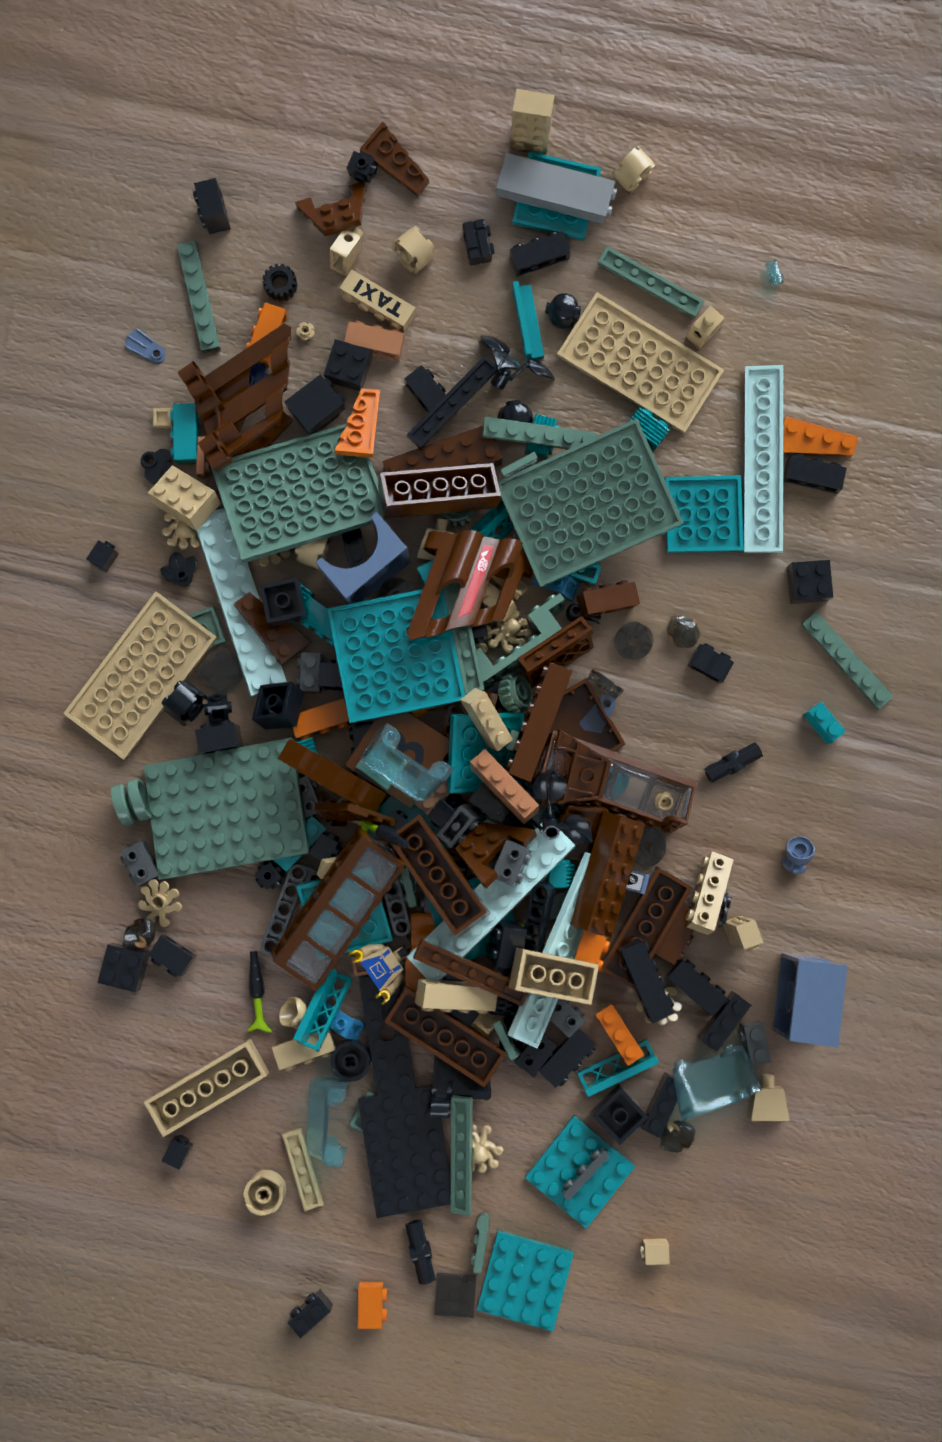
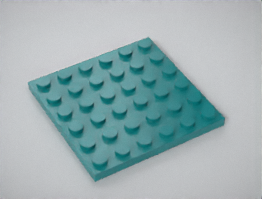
M423 589L327 608L350 724L461 702L460 699L465 696L452 629L438 636L419 638L412 641L406 635ZM444 590L441 591L431 618L432 620L449 616Z

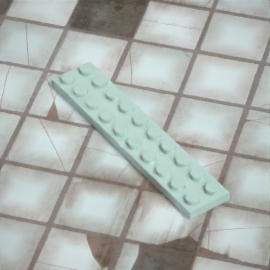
M783 365L745 366L744 553H783Z
M225 508L215 510L196 532L250 697L258 695L260 685L287 681L282 666L234 606L236 601L249 592L258 599L259 596L248 563H242Z
M536 828L537 836L526 847L531 850L532 858L529 865H525L523 869L524 878L520 885L517 884L515 888L495 879L487 889L480 884L475 889V892L491 914L460 937L454 936L443 920L424 940L461 957H465L575 847V844L562 831L557 838L547 839L544 833H540V830ZM417 947L407 956L427 980L439 981L447 975L443 971L413 959Z
M585 852L542 953L570 959L575 958L584 929L572 926L570 923L591 853ZM528 993L523 1006H519L508 1036L538 1049L559 998Z

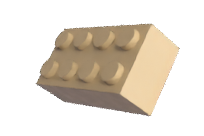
M516 89L512 112L510 148L518 151L528 150L539 154H547L555 95Z
M516 948L509 988L591 1005L599 965Z

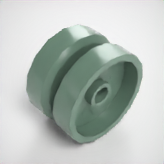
M140 778L128 781L127 787L124 784L111 787L114 809L124 827L135 824L137 818L140 821L152 818L147 791Z

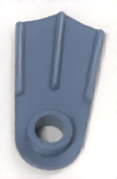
M138 328L127 335L125 349L154 363H161L165 360V350ZM155 352H160L158 357L154 356Z
M604 695L600 698L601 705L606 715L610 717L616 702L612 696ZM605 700L610 701L609 707L603 705ZM596 704L579 723L584 730L601 733L606 725L597 711Z

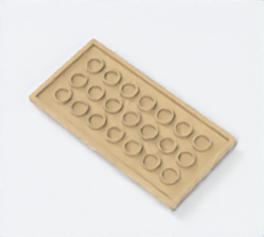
M596 292L557 353V357L640 408L648 409L652 412L653 416L683 434L687 431L724 372V369L598 292Z
M155 591L63 714L123 760H126L164 710V706L161 704L163 699L168 695L170 696L177 682L180 680L185 682L218 637Z

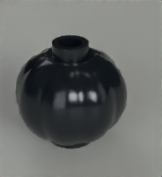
M561 293L556 295L551 303L547 302L545 314H549L550 322L555 327L566 329L573 326L574 321L579 320L581 306H577L578 301L573 295Z
M512 400L506 402V406L499 410L497 418L532 423L533 413L526 404H521L520 400Z

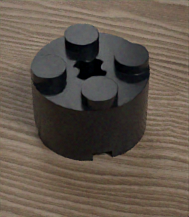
M180 680L174 686V691L170 696H166L161 704L164 706V712L182 726H186L185 722L188 720L194 721L204 709L203 701L204 699L207 701V695L189 681L183 682Z
M347 1039L341 1042L331 1056L332 1071L338 1079L344 1082L362 1079L371 1065L370 1050L360 1040ZM354 1057V1062L349 1064L348 1058Z

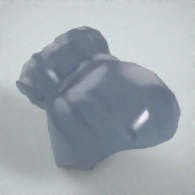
M803 836L791 838L787 842L782 865L788 872L803 874L806 871V865L813 859L815 854V847L812 842Z

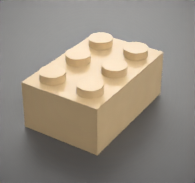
M173 465L148 492L155 506L196 531L221 504L214 490Z

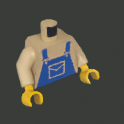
M368 944L350 952L348 955L354 954L356 956V960L352 963L360 961L380 992L376 995V999L379 996H383L384 1002L381 1004H385L398 989L403 978L402 971L404 968L400 961L408 956L406 950L401 946L392 952L389 946Z

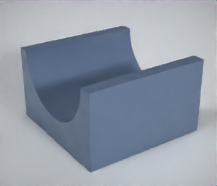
M377 512L371 516L375 533L378 536V542L374 553L365 563L354 568H338L327 563L322 557L316 562L323 577L346 604L365 601L410 564L407 547Z
M782 953L773 1031L789 1041L838 1048L848 966L829 963V959Z

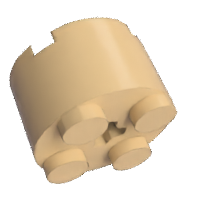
M637 146L620 162V169L615 168L612 176L626 191L633 193L641 180H645L652 173L655 164Z
M416 226L408 229L392 243L393 251H397L399 254L397 258L408 271H415V274L434 259L432 250L435 247L429 239L426 240L422 236L420 229Z
M332 537L296 547V561L300 564L319 569L316 562L321 557L325 561L327 560L330 551L328 542H332Z
M260 1170L251 1177L243 1193L249 1211L259 1216H265L278 1210L286 1195V1182L278 1173L272 1170ZM263 1190L268 1191L266 1196L262 1194Z

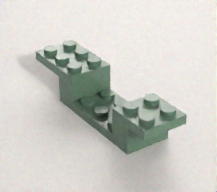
M561 593L551 595L546 599L545 604L542 606L537 605L530 610V614H528L529 625L536 634L531 636L527 640L528 643L522 647L520 645L515 647L511 651L512 654L506 658L502 656L495 661L493 666L481 648L476 650L484 690L502 679V676H505V674L519 668L521 665L517 658L562 629L554 618L555 615L565 609V599Z

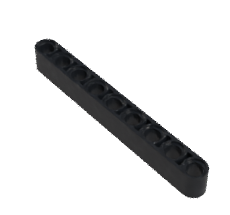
M549 882L536 885L532 889L524 928L527 930L524 944L525 950H529V945H531L535 952L542 953L555 896V888ZM541 888L546 891L545 897L541 894ZM537 907L541 909L542 915L537 913ZM533 926L537 928L538 934L533 932ZM515 1003L511 1007L512 1011L509 1012V1015H505L504 1018L508 1031L519 1009ZM512 1037L513 1042L516 1048L518 1049L523 1042Z

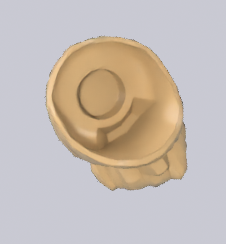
M290 997L282 1005L279 1012V1020L282 1026L298 1029L307 1010L306 1004L301 998Z

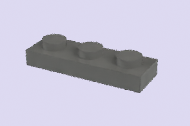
M604 1148L595 1149L589 1156L590 1160L585 1165L581 1164L575 1172L576 1175L572 1180L569 1178L564 1182L561 1191L568 1201L609 1158L608 1152Z

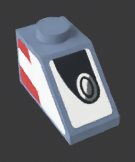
M632 871L628 880L627 890L645 894L650 875Z

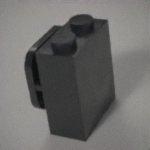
M321 374L284 401L288 410L308 435L325 428L345 410L344 398L339 392L335 393L332 388L334 386L328 378L324 379Z

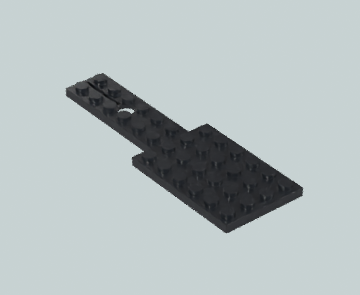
M359 977L377 1091L376 1095L358 1098L376 1218L450 1205L451 1179L441 1118L430 1117L433 1084L420 1087L415 1086L408 1037L394 1029V1037L388 1041L383 1040L379 1034L380 1029L388 1025L384 1023V1020L401 994L400 986L381 1007L384 997L379 996L376 999L379 989L371 977Z

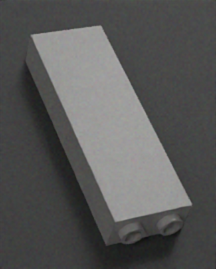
M506 153L496 187V196L604 224L605 219L610 218L612 207L609 204L611 200H615L617 189H614L615 181Z

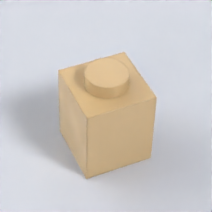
M643 1239V1246H640V1258H643L646 1265L670 1264L669 1243L667 1239Z

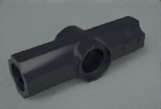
M754 742L738 751L735 750L725 755L721 760L704 768L705 774L709 781L713 783L728 774L732 775L742 770L746 765L763 757L762 751Z
M416 1219L406 1223L405 1226L410 1243L409 1252L412 1263L415 1264L419 1284L425 1285L435 1281L436 1277L431 1260L432 1252L429 1241L426 1239L422 1219Z

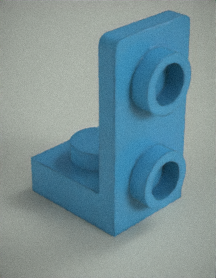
M535 576V578H534L532 584L535 585V586L540 587V585H539V583H538V581H537V578H536V576ZM567 576L542 588L561 593L566 600L573 601L580 584L571 576Z
M326 1003L327 1009L334 1006L331 1003ZM339 1010L330 1028L344 1038L358 1040L366 1023L352 1018ZM325 1014L320 1016L318 1020L326 1024L328 1018Z

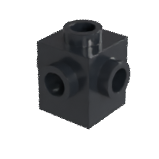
M353 151L347 165L349 176H352L361 183L364 181L370 183L372 177L376 176L378 169L372 155Z
M214 694L207 697V704H204L205 715H209L210 724L229 720V713H232L231 701L227 702V695Z
M265 861L257 867L258 872L255 873L257 877L255 881L261 888H272L274 890L282 884L280 880L284 878L282 874L284 871L277 863H267ZM266 872H270L272 875L269 880L265 877Z

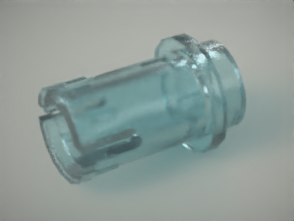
M777 260L767 262L765 266L770 276L769 282L773 286L782 284L784 282V275L780 272Z

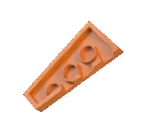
M361 388L351 416H349L347 425L340 436V441L334 450L335 455L373 458L380 390Z
M785 417L783 420V453L852 457L858 440L856 436Z

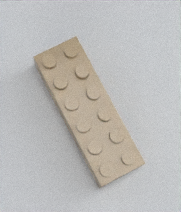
M250 1038L148 1098L144 1104L164 1137L266 1077L270 1072Z

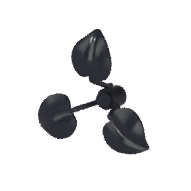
M481 335L482 342L493 350V358L498 371L495 373L491 383L496 388L503 390L508 381H512L525 368H529L537 375L555 380L551 371L543 363L534 359H528L527 363L521 366L516 359L508 355L510 349L502 340L493 336ZM510 369H512V370H517V371L514 372V373L511 375V370H510Z
M547 770L541 773L533 784L535 797L537 799L547 798L548 817L542 822V826L533 819L523 824L513 813H510L503 821V825L534 830L535 825L540 830V833H544L547 839L557 838L562 831L574 844L592 842L591 828L584 817L571 814L565 818L564 822L559 824L552 817L551 799L561 798L567 789L564 778L554 770Z

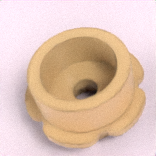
M300 323L299 328L296 329L297 336H300V339L305 341L310 340L315 334L314 326L311 323Z
M659 793L655 797V806L658 809L669 810L672 807L673 798L670 793Z

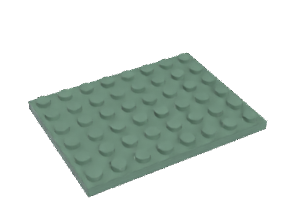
M637 418L498 481L503 502L518 537L523 543L524 551L541 588L684 525Z
M347 424L232 457L233 463L218 473L211 466L242 563L372 525L371 516L376 512L384 521L391 519H384L378 479L370 458L335 455L334 450Z
M289 738L144 766L149 810L152 813L151 825L159 880L310 853L298 771L278 759Z

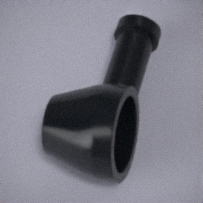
M577 603L569 605L566 609V617L571 622L581 617L580 610L578 614H573L572 612L575 608L579 610ZM602 615L586 617L584 619L599 624Z

